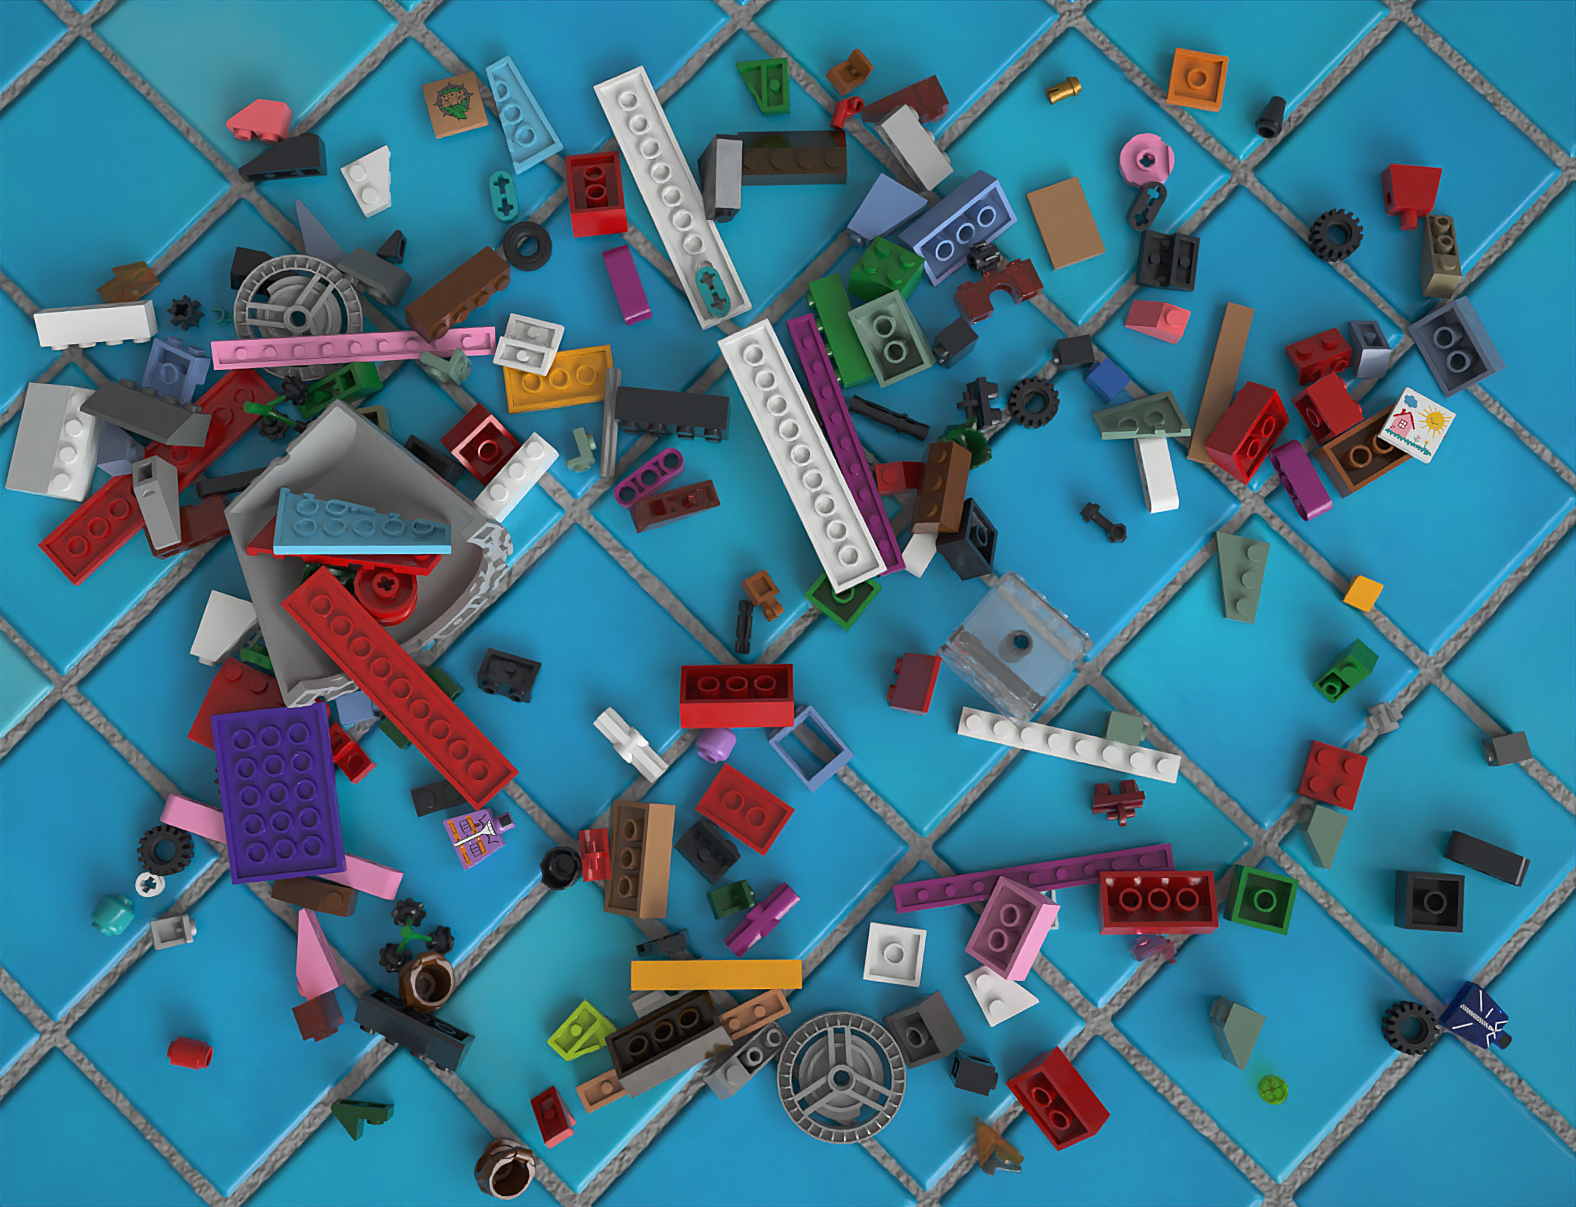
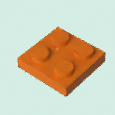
M1176 48L1173 53L1165 103L1219 112L1229 57Z

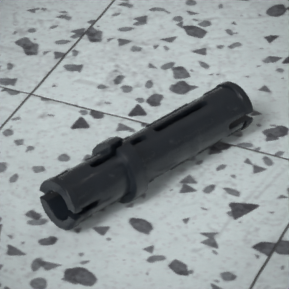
M855 394L849 405L848 411L894 429L897 434L903 433L924 442L930 425L909 418L908 414L904 412L903 414L894 412Z

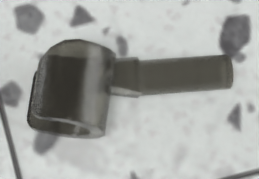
M991 1155L984 1156L979 1165L982 1171L990 1176L994 1175L997 1168L1021 1173V1166L1001 1162Z

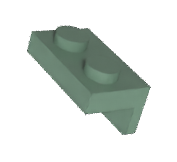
M459 348L455 349L449 362L425 350L419 360L426 367L424 371L431 374V378L443 384L449 381L460 386L462 380L466 381L472 370L470 359Z

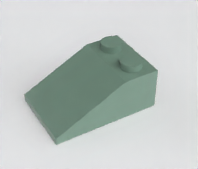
M899 289L847 312L881 388L930 368L936 362L923 331Z

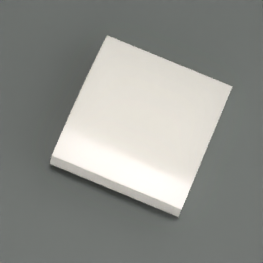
M511 313L504 337L500 336L493 363L546 376L557 353L565 328L562 325Z

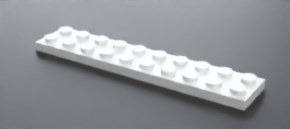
M643 65L593 86L702 330L751 310L752 305L713 220H706L703 197ZM709 266L716 269L726 288L731 302V310L724 318L712 317L708 313L699 293L695 277L698 270L702 267ZM708 274L704 275V281L701 284L706 283L710 290L714 289L712 280L715 277L710 278ZM714 295V306L712 308L717 307L719 311H722L723 304L726 302H720L718 296Z
M768 318L717 341L835 594L887 571L884 561Z

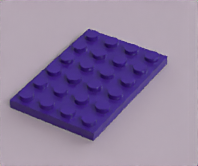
M317 702L303 707L287 708V706L211 715L232 885L345 872L347 866L326 702Z

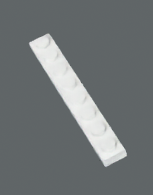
M964 706L962 707L957 734L1169 783H1176L1181 756Z

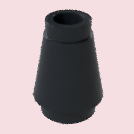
M1279 96L1272 97L1256 120L1255 130L1259 136L1272 139L1281 132L1286 106L1284 98Z

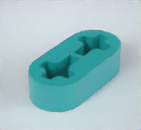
M496 171L489 179L493 210L500 222L511 224L518 219L520 211L516 186L508 172ZM500 179H504L508 183L505 184V194H502L499 186H495L500 183ZM503 201H507L509 207L512 209L509 211L508 216H505L503 212H500L504 210Z
M709 266L702 267L698 270L695 277L699 293L708 313L714 318H724L731 310V302L726 288L716 269ZM706 274L710 278L715 277L712 280L714 287L712 290L709 289L706 283L701 284L704 281L703 276ZM714 295L718 296L720 302H726L723 304L722 311H719L717 307L712 308L714 306Z

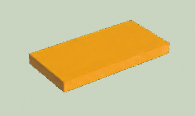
M610 344L559 351L556 353L546 376L503 366L509 414L605 401L607 369L614 368Z

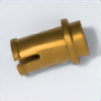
M1068 76L1066 81L1045 89L1047 99L1050 100L1049 103L1051 105L1072 95L1073 97L1078 96L1082 89L1076 76Z

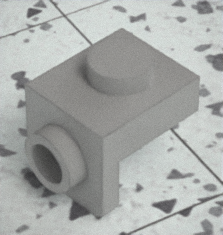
M188 914L149 923L154 950L193 942L192 936L196 935L194 919H189Z

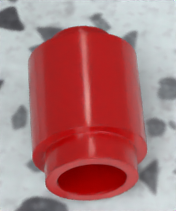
M179 1036L176 1041H171L167 1057L170 1058L172 1065L195 1070L200 1068L207 1069L212 1059L213 1046L208 1045L206 1041Z

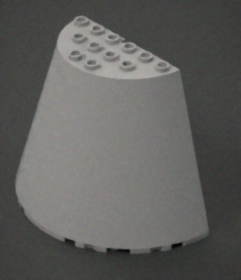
M339 399L328 404L326 410L316 420L310 422L307 425V429L297 439L292 440L288 444L285 457L273 459L269 463V467L262 474L255 477L241 494L234 497L232 503L224 510L283 701L287 708L312 705L316 703L315 698L324 696L326 701H330L343 694L358 691L360 688L280 605L282 601L297 589L305 565L301 557L285 556L284 559L273 558V554L260 552L258 556L247 555L246 546L277 514L281 487L288 488L292 494L301 496L305 492L314 494L316 499L327 502L336 499L375 508L376 513L380 514L398 513L402 519L414 521L420 518L451 525V554H442V559L428 576L416 575L418 602L414 613L408 620L397 626L383 627L413 660L426 654L423 647L429 645V642L434 639L437 645L440 644L479 610L488 600L485 595L488 588L491 587L492 590H496L500 584L499 580L506 574L509 568L505 563L506 558L513 554L511 536L500 522L351 405ZM349 563L348 567L337 565L330 566H336L358 571L362 565Z

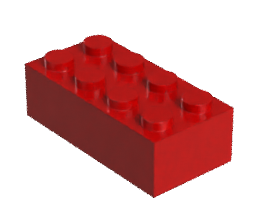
M793 664L681 665L679 700L681 728L794 727Z

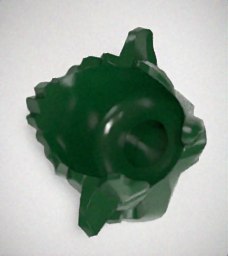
M971 415L965 423L960 425H947L944 434L936 442L954 441L971 452L969 470H974L985 463L988 464L989 460L992 459V450L989 448L984 433L976 429L977 417Z

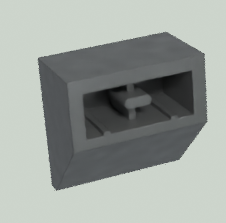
M358 247L336 266L343 273L342 279L349 281L357 292L363 294L366 291L373 296L372 299L385 307H387L388 303L397 307L413 280L406 271L361 247Z

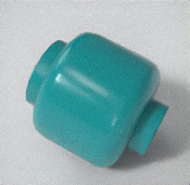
M120 893L116 898L106 895L92 911L91 918L94 922L91 925L108 937H111L112 934L121 935L135 917V912L130 908L133 902Z

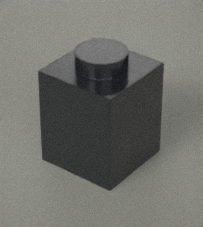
M1090 334L1059 339L1054 344V349H1051V360L1053 365H1057L1058 373L1091 367L1095 361Z

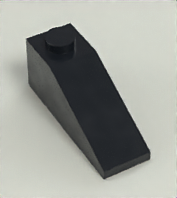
M309 132L301 133L298 137H290L238 168L239 174L247 183L327 175L325 143L319 135Z

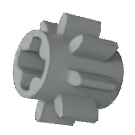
M1384 701L1369 707L1367 710L1370 715L1365 717L1364 720L1369 731L1377 729L1379 735L1397 729L1399 727L1397 721L1403 718L1397 705L1389 706L1388 701Z

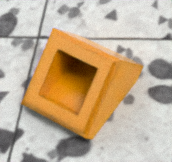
M1355 575L1350 581L1342 602L1368 613L1384 585L1362 575Z

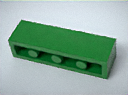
M840 273L809 282L805 298L809 308L815 309L817 317L814 319L819 333L824 334L826 343L823 344L829 359L832 358L835 365L833 371L838 384L841 383L844 391L873 381L875 379L874 370L847 313L852 310Z

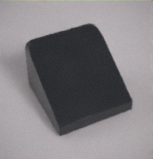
M396 230L376 253L378 257L389 263H403L407 239L401 230Z

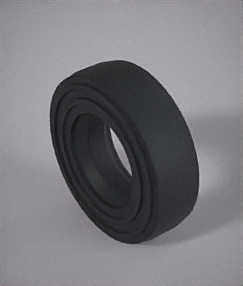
M530 221L519 222L513 225L505 234L503 251L508 262L513 267L522 271H535L543 267L550 259L552 241L548 232L541 225ZM524 237H532L538 242V249L531 256H523L517 250L518 242Z

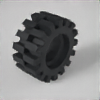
M1336 208L1331 209L1329 212L1323 213L1313 223L1314 225L1309 231L1311 234L1308 236V241H1312L1310 245L1311 250L1317 249L1314 253L1317 257L1322 254V260L1327 261L1329 258H1331V262H1336L1338 259L1342 261L1360 246L1361 243L1359 242L1363 239L1364 235L1360 234L1363 231V226H1357L1360 220L1358 217L1353 220L1351 217L1354 213L1351 211L1348 214H1344L1345 209H1340L1338 212H1336ZM1331 226L1341 228L1345 233L1344 243L1340 245L1332 244L1326 237L1327 229Z
M1033 376L1032 379L1027 377L1022 382L1016 384L1008 400V410L1011 411V417L1017 420L1018 425L1021 426L1023 424L1026 425L1025 428L1030 429V427H1034V429H1038L1042 425L1044 427L1053 419L1059 409L1060 399L1057 397L1059 395L1058 390L1055 391L1053 389L1055 385L1052 382L1048 384L1046 382L1047 379L1042 378L1040 380L1038 376ZM1029 393L1039 394L1044 400L1043 409L1037 413L1029 412L1024 407V397Z
M161 825L144 833L146 837L140 838L139 841L142 846L137 848V853H141L142 856L138 860L145 864L142 866L144 870H150V874L159 876L174 875L185 870L184 867L190 865L189 859L194 858L195 854L191 852V848H195V845L189 841L192 839L191 835L185 834L187 830L172 825ZM164 839L172 841L176 847L175 856L170 861L161 860L156 852L158 844Z
M1401 1001V1004L1394 1003L1392 1010L1387 1009L1385 1011L1388 1016L1387 1018L1382 1017L1381 1022L1385 1023V1027H1381V1030L1386 1033L1383 1037L1387 1042H1390L1389 1045L1394 1049L1415 1056V1054H1425L1423 1050L1430 1051L1432 1049L1430 1044L1437 1043L1438 1039L1434 1038L1435 1034H1440V1029H1437L1435 1025H1439L1437 1019L1433 1018L1434 1013L1427 1010V1007L1411 1001ZM1409 1017L1416 1018L1420 1024L1419 1034L1412 1039H1406L1400 1030L1403 1020Z

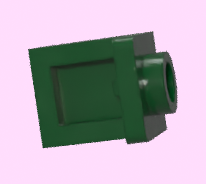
M745 879L706 893L715 920L755 906L753 890Z

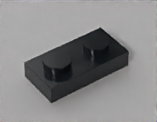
M447 779L410 790L418 817L468 802Z

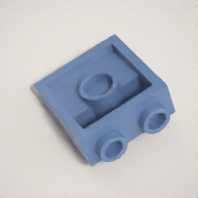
M167 336V339L155 338L141 387L147 386L157 389L160 396H163V394L180 398L179 403L181 404L185 402L191 403L196 384L204 385L211 359L204 356V349L191 345L188 348L183 346L184 340L174 336Z

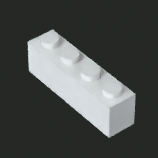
M152 300L42 309L34 314L41 347L51 346L52 350L69 348V344H79L80 348L92 347L96 345V342L106 341V345H118L127 339H133L134 343H143L150 341V337L158 333Z
M534 432L474 500V503L501 523L559 457L558 452Z

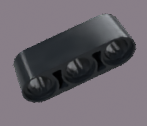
M1452 830L1443 857L1518 887L1522 886L1531 861Z

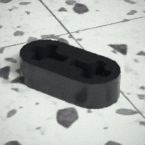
M1148 181L1140 188L1126 214V222L1130 228L1144 231L1151 226L1167 197L1166 187L1162 183ZM1157 186L1158 198H1151L1147 204L1150 199V194L1147 193L1148 190L1155 189ZM1146 207L1142 214L1145 221L1143 223L1138 222L1135 225L1137 220L1134 218V215L1136 213L1141 214Z

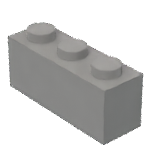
M906 104L898 105L873 127L919 191L929 192L954 171L949 165L951 161L944 151H939L934 144L935 138L932 133L921 126L918 121L919 116L917 112Z

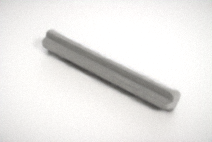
M608 368L606 374L600 475L603 477H614L618 425L614 416L618 386H621L622 375L621 369Z

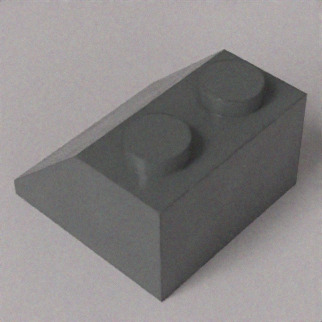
M939 990L919 997L882 1019L887 1030L898 1044L909 1069L947 1057L966 1041Z

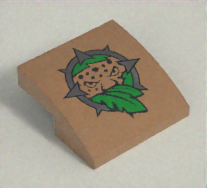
M474 71L422 85L437 139L489 125Z

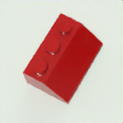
M1247 381L1242 390L1237 393L1228 411L1222 415L1220 423L1213 433L1207 437L1204 445L1210 459L1244 485H1248L1290 422L1277 390Z
M1058 1046L1038 1055L1005 1082L1057 1151L1096 1135L1111 1115Z

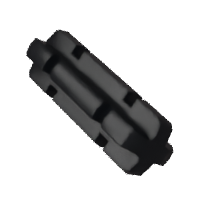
M750 600L739 601L738 612H740V615L737 618L736 630L738 641H735V652L739 654H749L750 652L749 639H751L753 620L751 613H753L754 605Z

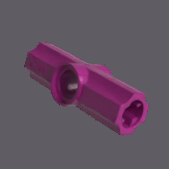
M784 881L763 902L761 900L743 917L744 920L723 941L740 958L760 938L763 939L780 923V919L801 898Z

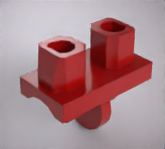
M600 828L579 831L583 882L612 879L608 829Z

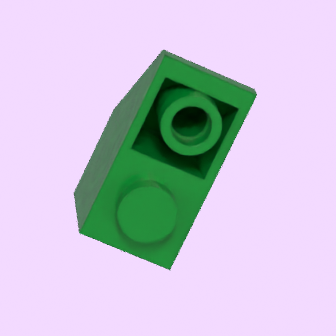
M1357 638L1338 654L1312 686L1334 704L1372 673L1379 656Z

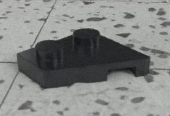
M686 928L637 945L638 956H649L664 952L671 956L680 953L686 948L685 945L688 944L690 936Z

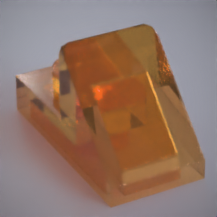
M141 261L114 267L112 271L116 277L98 288L97 291L106 304L136 301L160 285V282L147 263Z
M976 1116L973 1123L977 1160L980 1167H982L995 1149L997 1150L995 1155L1006 1165L1012 1162L1019 1167L1025 1159L1022 1152Z

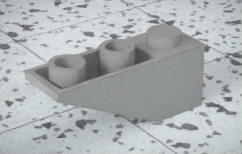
M157 455L132 463L133 489L154 548L159 550L181 542L177 468Z
M775 1020L764 1025L703 1078L704 1081L721 1101L733 1096L783 1049L789 1037Z

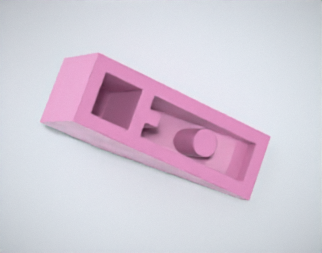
M304 908L299 911L296 965L298 981L296 985L299 993L303 997L305 996L307 1001L346 982L314 910Z

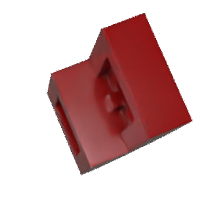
M335 722L329 728L333 761L337 763L351 782L357 784L377 765L354 738L338 722Z

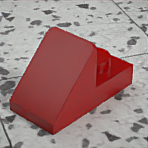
M555 1086L530 1100L543 1141L549 1149L574 1134L572 1126L576 1124V1121Z

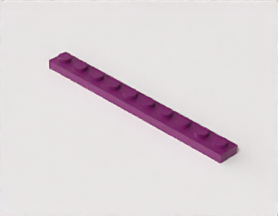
M811 313L787 320L786 328L819 418L823 423V429L835 461L887 568V571L877 576L880 578L904 570L906 565L814 316Z
M1163 843L893 885L896 911L899 914L989 900L1000 876L1042 892L1099 883V873L1105 871H1175L1171 844Z

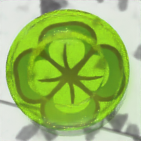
M1270 1074L1264 1076L1258 1083V1094L1268 1104L1278 1105L1286 1100L1288 1086L1282 1078Z

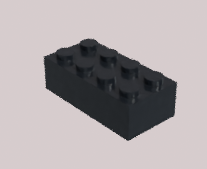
M618 386L614 419L619 429L628 435H640V432H650V436L657 438H667V434L678 435L680 440L693 441L694 437L705 438V441L709 443H721V440H728L731 404L730 398L726 396Z

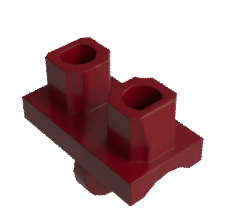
M1135 779L1121 781L1119 783L1121 794L1111 795L1109 783L1096 784L1093 789L1092 815L1106 813L1107 821L1117 819L1119 827L1126 826V818L1135 817L1134 809L1142 808L1143 801L1146 799L1144 791H1139Z

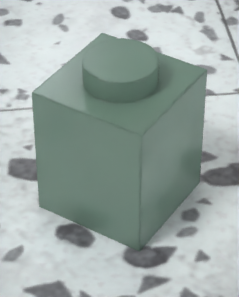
M1112 710L1107 711L1101 738L1138 746L1139 742L1144 741L1147 725H1143L1145 718Z

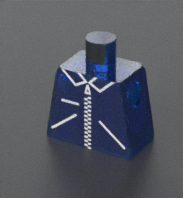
M1470 981L1464 983L1438 1018V1026L1482 1049H1487L1493 1043L1503 1050L1512 1041V1036L1502 1029L1509 1020L1507 1014L1480 985Z

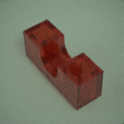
M1020 258L1007 264L1006 269L998 273L996 270H992L981 277L982 280L976 283L968 281L957 287L958 291L955 292L953 300L961 316L970 326L992 316L994 308L990 301V294L995 291L1007 292L1012 297L1015 305L1041 294L1044 286L1030 258L1024 261Z

